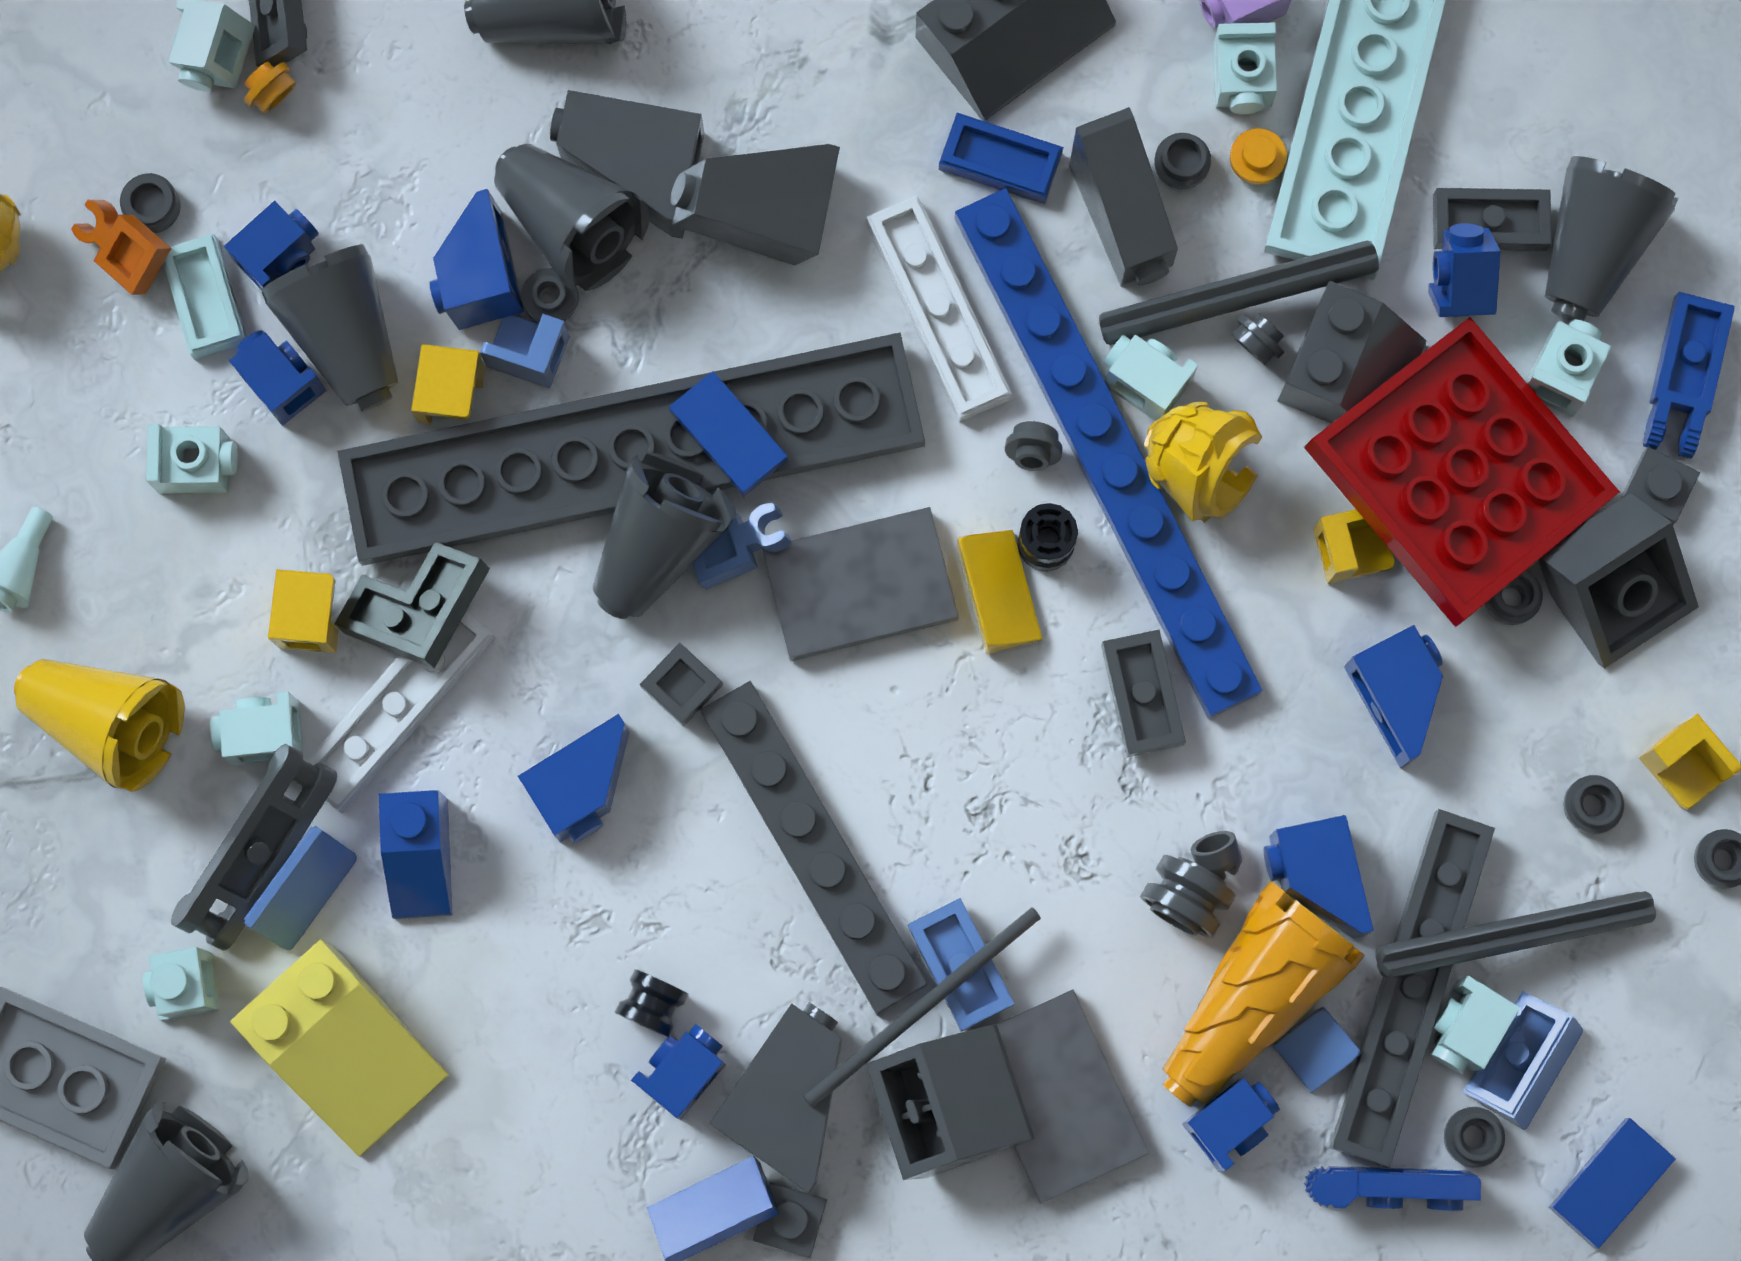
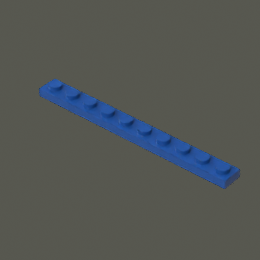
M1004 188L955 211L954 219L1207 718L1210 719L1260 695L1263 690L1160 489H1157L1152 484L1145 459L1007 189Z

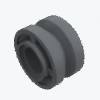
M1163 855L1156 867L1163 881L1161 884L1147 883L1140 898L1151 907L1150 910L1155 915L1174 927L1194 936L1199 934L1207 938H1213L1220 926L1213 912L1215 909L1229 910L1236 897L1235 893L1225 886L1226 883L1220 877L1199 864L1182 857L1175 858Z

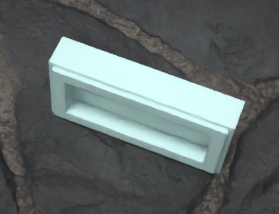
M213 233L171 246L172 249L163 265L190 355L195 360L237 347L247 335L217 237Z

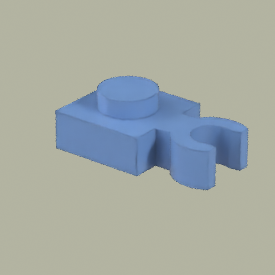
M774 503L763 504L757 507L750 514L748 521L744 523L741 516L736 513L730 527L693 563L698 583L707 590L758 568L754 552L761 549L768 552H778L787 548L792 541L790 536L783 530L777 531L772 535H765L767 524L783 516L781 510Z

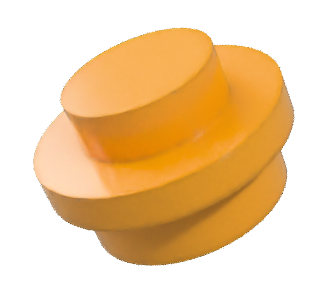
M268 61L258 67L244 83L249 89V92L244 97L245 103L249 107L256 105L264 114L271 111L287 97L297 84L289 75L291 68L285 62L273 67Z
M1254 128L1241 133L1235 139L1230 150L1229 159L1232 170L1241 180L1249 184L1263 185L1272 182L1282 173L1287 160V151L1283 141L1275 133L1262 128Z

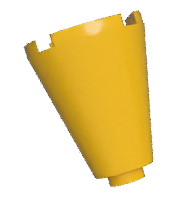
M40 659L31 666L25 667L17 676L14 684L16 706L22 714L110 786L119 789L124 788L130 792L138 791L146 786L163 769L172 754L163 750V747L168 740L170 732L180 736L184 723L185 703L182 691L164 679Z

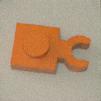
M87 200L84 205L95 215V228L89 223L74 224L71 228L73 234L81 242L96 243L101 247L93 261L131 295L146 294L172 248L134 215H118L115 207L105 200Z

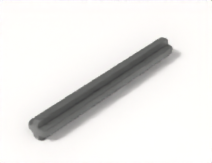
M1366 240L1103 312L1099 315V325L1103 340L1106 344L1113 345L1116 344L1122 335L1131 340L1134 335L1142 337L1326 287L1329 281L1340 283L1376 273L1379 269L1378 255L1372 241Z
M1634 892L1380 945L1376 948L1375 957L1381 976L1396 977L1652 923L1656 918V909L1654 907V899L1649 892Z

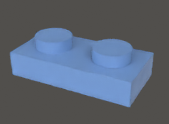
M961 898L907 924L937 985L985 946ZM992 960L944 999L960 1032L1014 1006V1002Z

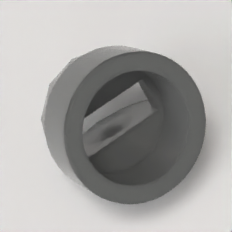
M1230 831L1208 834L1198 839L1190 849L1195 863L1208 869L1223 881L1226 878L1225 871L1230 875H1235L1242 863L1239 844L1235 834Z

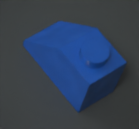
M488 189L477 191L433 257L437 279L429 283L432 299L438 313H447L458 330L524 312L502 211Z
M1415 625L1352 656L1344 666L1400 768L1408 765L1421 754L1443 678L1438 668L1443 665V661L1437 646L1428 635L1425 634L1421 637Z
M619 714L518 775L548 827L560 843L569 837L573 843H577L594 834L604 825L600 818L611 810L629 736V730Z
M439 790L379 794L381 858L392 918L404 919L452 915L448 799Z
M1346 815L1276 829L1269 836L1271 845L1265 846L1263 852L1266 869L1271 881L1279 880L1281 889L1291 898L1297 900L1309 911L1353 939L1366 936L1374 931Z

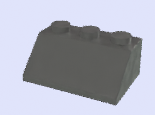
M933 0L916 12L915 38L981 120L985 121L1116 25V20L1106 0Z

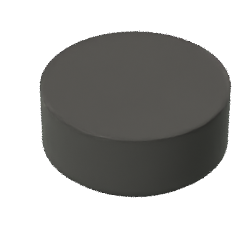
M146 173L132 178L124 186L120 195V207L123 215H134L154 233L162 232L172 226L180 213L181 203L178 193L166 178L158 174Z

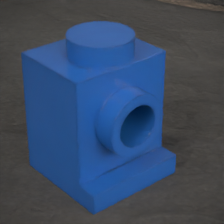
M274 200L226 243L224 248L235 264L262 291L266 285L275 279L308 264L310 260L309 255L315 250L311 241L319 235V232L298 209L293 210L288 215Z
M1461 223L1451 226L1449 230H1443L1442 251H1435L1433 254L1432 271L1434 283H1429L1428 294L1439 317L1496 315L1501 251L1489 228H1482L1476 224Z
M263 330L256 331L247 336L236 349L237 354L229 360L243 380L282 426L327 391L317 375L310 367L308 368L287 340L277 347Z
M695 1024L689 1032L684 1033L679 1041L670 1035L660 1045L648 1062L655 1068L649 1078L638 1071L631 1081L674 1117L682 1120L726 1066L716 1056L723 1046Z
M1242 1078L1183 1122L1182 1125L1218 1172H1222L1235 1164L1228 1156L1231 1150L1235 1149L1241 1157L1269 1135L1263 1128V1125L1274 1118V1115L1280 1111V1108L1260 1082L1257 1081L1254 1085L1250 1086L1246 1079Z

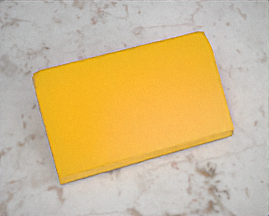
M1013 530L959 537L957 539V548L986 655L1042 641L1041 631Z

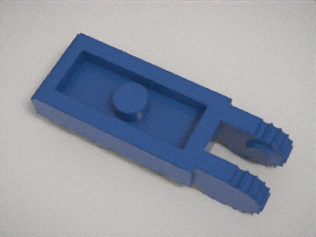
M1678 292L1674 296L1649 404H1653L1648 416L1644 433V447H1650L1655 450L1659 447L1665 437L1669 410L1672 409L1688 413L1678 440V456L1691 459L1695 455L1705 417L1712 410L1735 306L1683 292Z
M1321 1166L1319 1169L1314 1167L1313 1171H1309V1175L1305 1176L1306 1182L1304 1183L1306 1186L1305 1191L1309 1193L1308 1196L1310 1198L1313 1197V1201L1318 1202L1320 1206L1325 1205L1327 1208L1329 1205H1332L1334 1208H1346L1357 1197H1366L1367 1207L1382 1209L1403 1208V1198L1427 1199L1428 1209L1444 1211L1463 1210L1464 1200L1481 1201V1179L1468 1170L1328 1166L1327 1169H1324Z

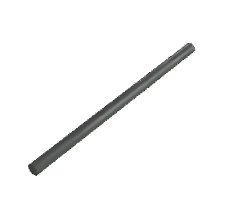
M1032 907L808 1091L803 1096L805 1101L812 1108L1038 922L1041 919L1038 912Z

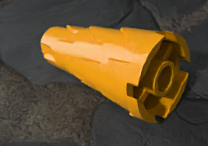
M1270 881L1258 895L1240 933L1217 967L1205 995L1198 1004L1197 1010L1183 1029L1185 1034L1162 1068L1169 1075L1162 1085L1189 1107L1197 1099L1207 1104L1237 1072L1241 1073L1255 1057L1259 1056L1268 1046L1290 1030L1321 997L1339 985L1350 972L1355 970L1365 957V954L1355 948L1354 945L1297 900L1291 898L1279 886Z

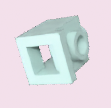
M178 0L176 9L181 11L183 15L178 31L175 34L172 51L168 60L170 64L181 70L178 81L185 86L204 92H210L213 85L236 88L255 25L223 3L202 0Z
M1231 23L1218 25L1213 42L1216 108H1230L1231 112L1236 114H1254L1262 111L1264 107H1272L1277 93L1275 23ZM1239 65H1257V69L1248 72L1242 70Z
M1574 319L1567 325L1559 321L1549 333L1526 382L1546 405L1573 417L1585 404L1611 346L1600 341L1602 332L1588 322ZM1564 353L1582 361V365H1570L1565 360Z
M1122 335L1104 361V364L1110 367L1105 383L1111 391L1156 421L1176 404L1192 382L1198 364L1189 358L1182 367L1175 362L1177 360L1176 355L1161 342L1154 339H1149L1145 342L1137 335H1134L1130 340Z
M148 424L146 481L159 494L228 493V476H235L238 468L235 441H229L230 437L220 426L162 427L160 424ZM199 449V456L191 463H184V450Z
M288 691L277 692V704L271 705V699L267 697L244 698L235 701L236 709L219 710V716L211 717L210 731L214 750L221 751L222 757L233 765L269 762L276 750L284 744H288L303 753L299 700Z
M192 947L149 955L151 971H146L143 974L144 993L150 1007L156 1006L159 1021L220 1011L212 952Z
M1468 975L1458 979L1452 988L1454 992L1461 995L1460 1000L1457 1002L1450 998L1437 1016L1433 1027L1440 1034L1432 1045L1435 1049L1431 1056L1445 1067L1459 1074H1463L1466 1068L1473 1072L1485 1069L1521 1008Z

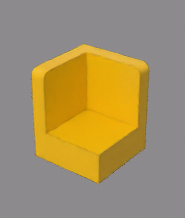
M421 344L411 408L419 424L431 425L432 416L462 420L470 418L475 387L483 388L486 369L479 351Z
M1356 509L1321 517L1313 529L1327 584L1387 571L1395 564L1391 550Z
M276 569L268 639L280 649L336 653L339 630L331 623L335 578L328 573Z
M1698 713L1683 721L1639 757L1642 763L1683 810L1694 806L1722 782L1741 771L1739 761Z

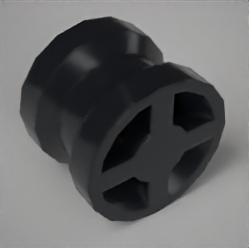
M635 969L630 978L632 990L629 997L619 1002L615 1013L656 1033L669 1037L674 1027L671 1017L676 1007L684 1005L688 993Z

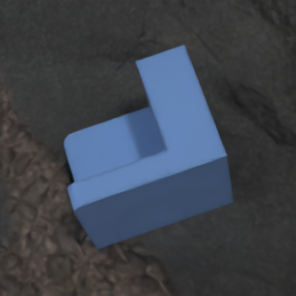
M542 314L540 322L536 323L512 315L502 318L493 344L484 342L480 354L488 368L551 388L570 336L563 320Z

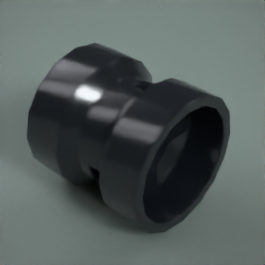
M1046 503L1037 505L1027 512L1022 520L1017 542L1019 554L1027 565L1035 570L1048 572L1059 569L1069 561L1073 555L1078 535L1077 523L1070 511L1061 505Z

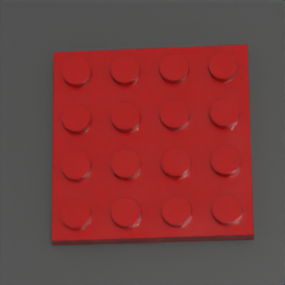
M1471 317L1445 335L1313 437L1304 446L1305 450L1455 628L1620 493Z

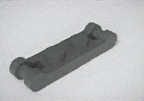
M288 744L281 745L270 760L267 774L189 894L182 897L176 905L171 917V924L189 934L196 930L206 935V942L222 951L228 950L245 927L244 918L292 854L332 792L337 781V772L320 762L312 765L303 760V753ZM292 781L302 786V791L295 801L284 796ZM216 899L228 904L226 909L218 915L209 911Z

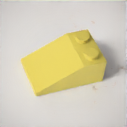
M322 939L314 944L230 1020L232 1025L262 1059L358 1157H361L449 1076L445 1069L335 946Z

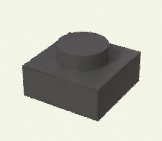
M1647 447L1642 452L1620 499L1633 493L1674 525L1701 472Z
M679 642L639 685L641 689L684 727L723 686V683Z
M770 1182L769 1187L779 1215L758 1224L753 1241L811 1258L828 1199Z

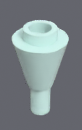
M31 508L17 538H13L0 552L1 611L12 612L14 607L27 608L29 606L40 551L38 547L53 519L50 513L41 508Z

